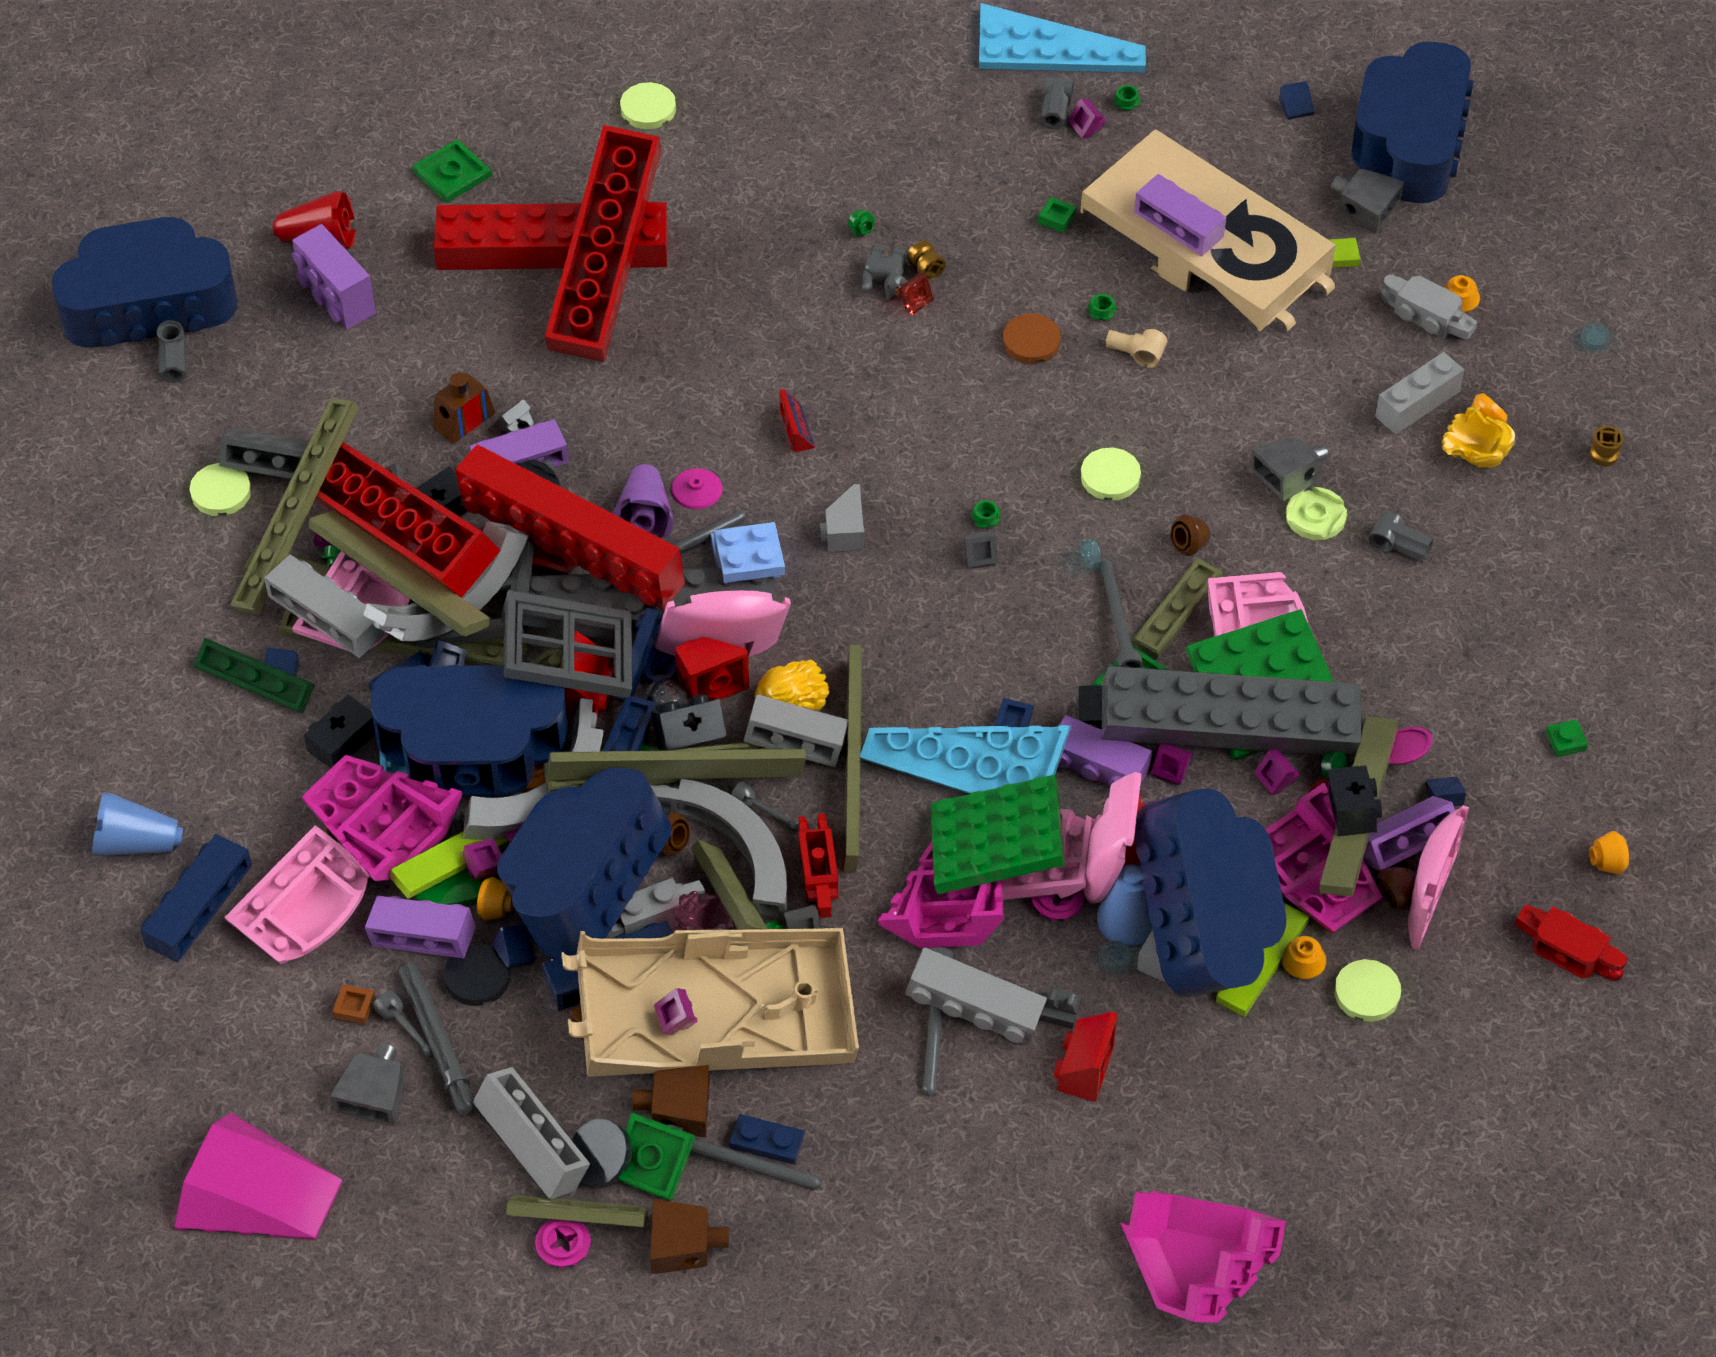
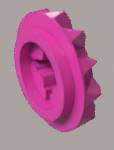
M1083 890L1062 898L1063 901H1060L1057 906H1054L1052 899L1056 894L1032 897L1033 908L1037 909L1040 917H1049L1052 922L1056 919H1064L1066 922L1069 917L1077 916L1084 901Z
M550 1219L539 1229L535 1245L538 1256L548 1266H558L562 1270L565 1266L574 1265L576 1267L582 1258H587L588 1250L591 1246V1237L589 1230L582 1222ZM557 1234L561 1238L563 1237L565 1241L571 1240L568 1252L561 1246L555 1248L558 1245Z

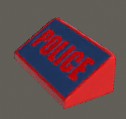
M781 389L779 392V410L793 452L814 449L815 445L802 405L785 389Z

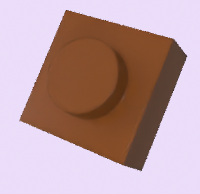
M342 984L332 1011L334 1019L366 1025L375 1000L374 990Z

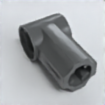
M1054 77L1045 78L1041 124H1044L1047 128L1058 129L1064 126L1067 108L1072 102L1074 80Z
M169 320L163 322L157 328L160 378L168 382H178L186 377L185 352L187 345L182 325L179 322Z
M1384 512L1368 536V542L1377 550L1381 548L1380 551L1388 553L1393 549L1423 562L1430 553L1435 537L1406 526L1404 520L1395 513Z

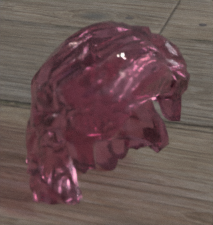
M691 891L689 894L679 896V905L674 909L673 914L676 921L679 922L678 926L681 930H738L717 894H703L700 896L701 900L699 901L697 891Z

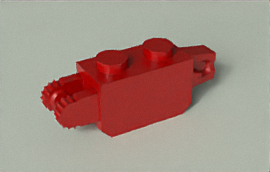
M825 813L818 814V829H808L806 817L798 816L799 855L806 903L816 902L819 918L832 917L831 900L839 899L838 873L831 827H827Z
M1526 904L1518 914L1515 925L1534 938L1532 946L1537 955L1581 979L1591 977L1594 972L1612 981L1622 978L1623 969L1628 961L1627 957L1619 949L1609 944L1611 937L1604 934L1599 928L1591 927L1576 919L1571 913L1561 911L1554 906L1551 907L1549 912H1545Z

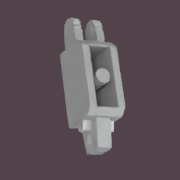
M1390 274L1384 277L1382 282L1384 289H1382L1380 295L1382 301L1394 307V313L1399 315L1401 319L1411 321L1424 328L1428 333L1436 334L1442 338H1445L1449 333L1468 340L1476 330L1477 321L1461 311V296L1422 276L1411 277L1409 281Z
M670 878L636 891L606 939L641 930L652 923L659 924L668 921L671 929L683 925L687 921L686 913L693 910V906L706 899L705 890L700 880L682 885V883L676 884L674 879Z

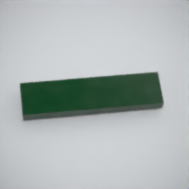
M207 638L203 639L193 667L300 713L305 711L315 686L314 683Z

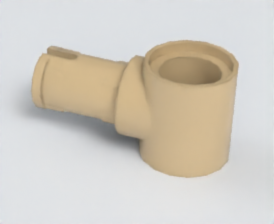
M1147 329L1142 335L1137 333L1135 335H1128L1109 330L1106 338V348L1130 353V356L1134 358L1137 364L1141 366L1146 364L1148 368H1155L1167 345V337L1155 329Z

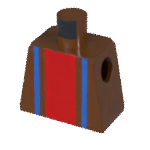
M468 373L453 374L450 378V384L435 395L433 428L452 444L459 441L495 414V409L487 389Z

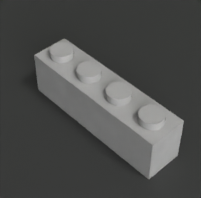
M289 555L264 577L268 597L358 658L364 655L385 635L384 630L374 626L375 621L363 615L366 605L360 602L355 594L350 591L345 592L336 586L330 577L320 575L304 560L299 561L292 555Z
M925 947L921 952L905 995L912 997L917 1003L929 1004L943 1010L945 1014L951 1017L963 1018L974 1023L980 1029L992 1030L1004 1035L1011 1042L1029 1044L1047 1000L1042 995Z
M513 1067L487 1074L473 1100L474 1105L549 1199L574 1192L590 1165L588 1160Z

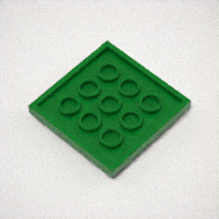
M1302 609L1187 645L1185 650L1194 672L1334 682ZM1228 748L1233 761L1262 752L1260 750Z
M1055 774L931 803L934 886L937 894L1065 866L1059 789Z

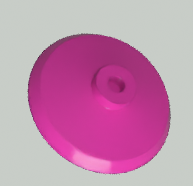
M700 468L689 469L680 473L671 484L673 499L679 505L689 509H704L713 505L719 500L723 490L721 480L717 475Z
M1421 727L1399 729L1389 764L1405 765L1422 758L1432 744L1433 738L1431 733Z

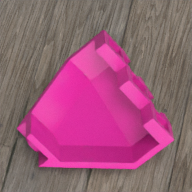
M1151 1190L1150 1192L1135 1191L1130 1223L1120 1222L1157 1309L1192 1322L1218 1323L1227 1314L1225 1309L1235 1297L1241 1298L1258 1280L1256 1274L1266 1263L1271 1265L1280 1256L1286 1221L1248 1208Z

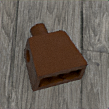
M709 1065L655 1072L653 1090H633V1110H652V1120L665 1125L672 1124L682 1127L684 1132L697 1137H707L710 1089Z
M653 1199L650 1255L652 1274L708 1266V1248H729V1227H709L707 1208Z

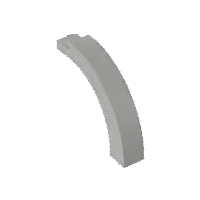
M487 521L483 533L501 551L462 597V599L478 610L490 601L506 581L527 541V534L508 524ZM367 603L363 614L375 621L374 626L376 628L384 630L401 641L426 640L453 630V628L417 603L404 606Z
M580 698L573 712L570 752L600 751L603 730L595 728L597 713L592 712L593 700ZM544 783L529 792L510 797L486 798L471 796L465 809L463 839L488 840L493 838V840L506 838V832L521 828L534 806L545 795L549 794L547 784Z
M681 779L679 789L671 788L667 785H650L666 814L680 813L685 818L709 825L724 834L740 849L754 877L755 887L752 900L757 912L761 917L784 920L783 913L787 911L785 864L773 834L762 819L742 801L729 793L698 781Z

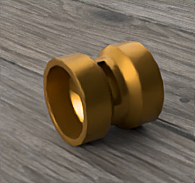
M927 240L917 242L907 253L906 258L914 268H918V274L925 281H930L940 276L946 268V261L940 254L935 253L934 246Z
M1602 426L1594 432L1593 444L1591 445L1589 455L1595 464L1608 467L1618 462L1624 440L1621 431L1613 426Z

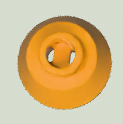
M1463 275L1455 276L1443 287L1461 296V311L1464 313L1475 309L1480 302L1478 288L1470 277Z
M1485 393L1475 396L1471 407L1478 409L1484 418L1488 416L1507 423L1508 415Z
M1610 831L1596 839L1593 846L1589 848L1591 864L1597 866L1599 871L1621 875L1629 865V852L1623 835L1616 831Z
M493 876L485 879L481 884L477 899L478 915L483 920L488 921L504 918L508 912L513 911L512 897L504 883Z
M1300 936L1286 946L1281 962L1284 969L1293 977L1311 979L1320 975L1325 969L1326 954L1317 940L1309 936Z

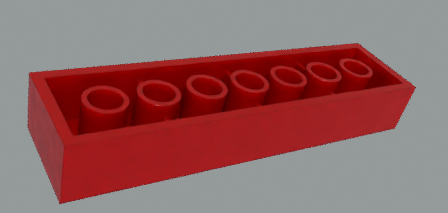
M603 125L545 334L548 350L605 362L662 152L659 136Z
M667 202L647 203L630 268L667 267ZM581 203L437 205L434 237L437 270L564 269Z
M342 442L315 498L319 504L330 511L335 510L461 598L501 551L481 530L345 442Z
M476 444L455 469L462 504L467 511L472 514L478 513L489 519L490 522L508 524L524 532L543 551L554 553L562 557L568 564L579 566L589 571L596 579H604L614 584L621 592H629L639 597L646 605H654L664 611L667 603L671 602L685 585L680 548L504 457Z

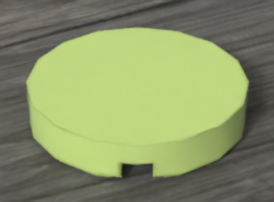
M652 82L639 83L625 91L620 100L622 117L624 120L626 118L629 124L635 128L645 130L659 128L663 126L662 123L672 120L676 112L675 96L670 89L662 84Z
M1114 447L1101 448L1091 452L1083 461L1081 467L1082 485L1088 493L1096 498L1104 500L1106 497L1112 498V501L1121 500L1130 496L1139 486L1141 478L1140 464L1133 455L1125 450Z
M216 463L198 471L191 480L189 490L193 504L201 512L211 516H219L218 513L226 512V515H229L243 508L250 499L251 485L245 471L221 467L219 463Z
M1312 487V490L1305 492L1303 490L1290 498L1286 508V518L1291 529L1301 537L1311 540H1326L1336 536L1344 528L1347 519V509L1344 507L1341 497L1331 490Z
M1362 959L1351 962L1341 969L1336 978L1334 996L1338 1006L1348 1016L1354 1019L1356 1016L1363 1018V1021L1374 1022L1383 1020L1394 1013L1401 997V984L1398 976L1389 966L1375 960Z

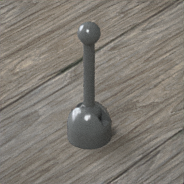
M743 781L737 783L731 793L733 797L742 801L749 808L753 805L786 823L792 831H799L798 819L792 820L757 801L755 791L750 785Z
M393 990L382 994L375 1001L373 1009L383 1019L393 1020L396 1018L423 1048V1054L426 1057H432L433 1053L430 1045L401 1015L403 1004L399 996Z

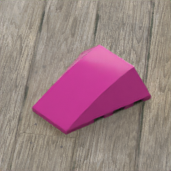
M345 755L302 796V799L374 881L391 880L389 877L390 869L429 850L446 837L462 797V792L453 788L449 791L438 788L437 783L428 780L422 783L410 779L408 774L399 771L394 774L385 771L383 766Z
M1322 783L1300 798L1293 811L1265 830L1271 840L1282 895L1333 934L1375 905L1383 897L1364 860L1362 861L1353 897L1320 893V882L1336 828L1328 789L1325 783Z
M931 841L919 859V868L917 871L910 872L906 878L907 886L902 893L895 894L891 900L892 908L888 913H882L878 923L881 927L918 948L982 945L1003 921L1002 880L937 894L934 886L933 846Z
M229 1113L211 1125L183 1182L174 1228L175 1230L187 1231V1228L202 1229L204 1232L213 1233L230 1231L238 1232L240 1235L258 1233L269 1234L270 1237L316 1240L343 1181L341 1178L233 1113Z

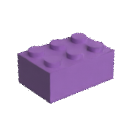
M322 224L292 240L294 247L292 257L298 269V272H296L298 282L303 288L308 287L312 291V295L319 305L324 304L330 317L335 323L340 322L346 329H349L376 314L370 275Z

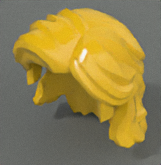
M1469 407L1465 414L1459 413L1454 415L1455 419L1447 427L1449 432L1443 435L1442 448L1448 455H1453V457L1459 456L1478 468H1493L1498 466L1510 452L1515 442V434L1513 429L1503 420L1493 419L1488 416L1484 418L1478 409Z
M813 660L794 661L786 666L780 665L769 669L759 681L754 697L756 698L758 694L820 711L826 703L825 698L829 694V686L824 681L826 675L820 674L822 670Z

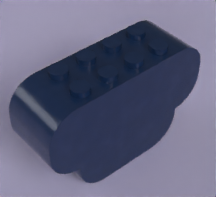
M1421 42L1411 46L1405 52L1404 57H1380L1372 61L1366 69L1357 109L1351 157L1360 169L1403 181L1401 196L1403 201L1414 203L1434 202L1446 193L1450 177L1456 178L1459 161L1453 159L1454 157H1460L1463 140H1458V137H1464L1467 121L1461 118L1468 116L1470 100H1465V97H1471L1474 80H1469L1471 62L1463 50L1445 43Z
M161 217L93 230L81 240L78 247L79 258L71 259L62 264L56 270L52 279L54 297L64 334L71 343L86 348L113 346L117 343L142 341L146 338L158 337L157 328L160 324L169 320L179 322L184 332L200 331L204 328L215 327L231 319L238 307L231 264L225 246L215 239L206 237L196 238L192 226L185 220L176 217Z
M484 664L481 666L419 665L416 667H398L382 674L374 683L371 692L372 718L377 747L382 756L393 764L405 766L406 773L410 779L422 783L428 780L437 783L438 788L448 791L451 788L462 792V797H506L521 792L530 784L534 776L535 765L547 763L551 752H563L567 744L568 722L564 687L505 678L504 666Z
M621 767L605 769L590 777L581 788L564 787L545 795L534 806L501 856L497 868L500 879L512 897L516 911L540 950L549 957L562 959V952L568 956L576 955L580 931H585V935L591 938L606 939L657 856L664 848L670 837L672 825L645 775L635 769Z
M1214 789L1193 790L1145 804L1140 808L1136 816L1134 840L1156 943V951L1165 982L1175 993L1183 997L1200 996L1252 984L1257 980L1263 968V949L1277 944L1281 940L1286 928V911L1268 833L1260 823L1252 818H1236L1229 800L1222 793Z

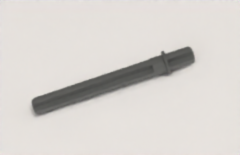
M407 962L399 968V974L444 1079L445 1093L451 1096L458 1112H461L463 1115L468 1114L476 1108L473 1103L474 1098L469 1089L470 1080L467 1076H464L418 966L412 962Z

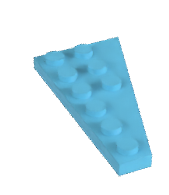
M981 3L979 69L1145 73L1146 55L1144 45Z
M970 726L958 728L929 727L921 729H909L908 727L869 728L860 753V759L962 793L971 794L976 791L1002 787L1006 784L1033 780L1036 777L1054 775L1071 726Z

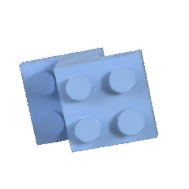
M775 522L714 530V533H710L716 568H721L724 583L773 576L775 579L785 575V564Z

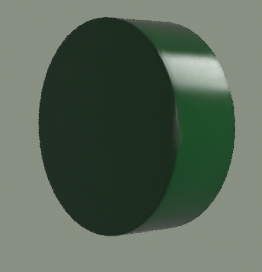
M1341 751L1327 752L1321 762V772L1327 782L1328 769L1349 767L1348 759Z

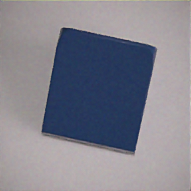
M1307 81L1281 86L1279 101L1288 120L1314 115V106Z
M267 648L264 663L292 675H297L300 666L297 652Z
M1458 777L1425 781L1429 798L1434 796L1448 800L1453 803V806L1464 805L1466 792Z
M526 925L501 927L491 944L507 967L531 965L534 962Z

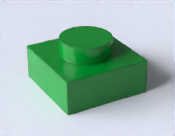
M1051 197L1038 215V224L1064 233L1075 217L1077 207Z
M1577 719L1547 726L1546 734L1557 757L1587 751L1588 742Z

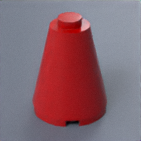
M342 191L332 192L277 214L276 220L272 222L275 237H279L280 241L285 243H293L292 240L320 224L344 248L353 247L356 229L350 230V220H355L353 207L348 195L342 193Z

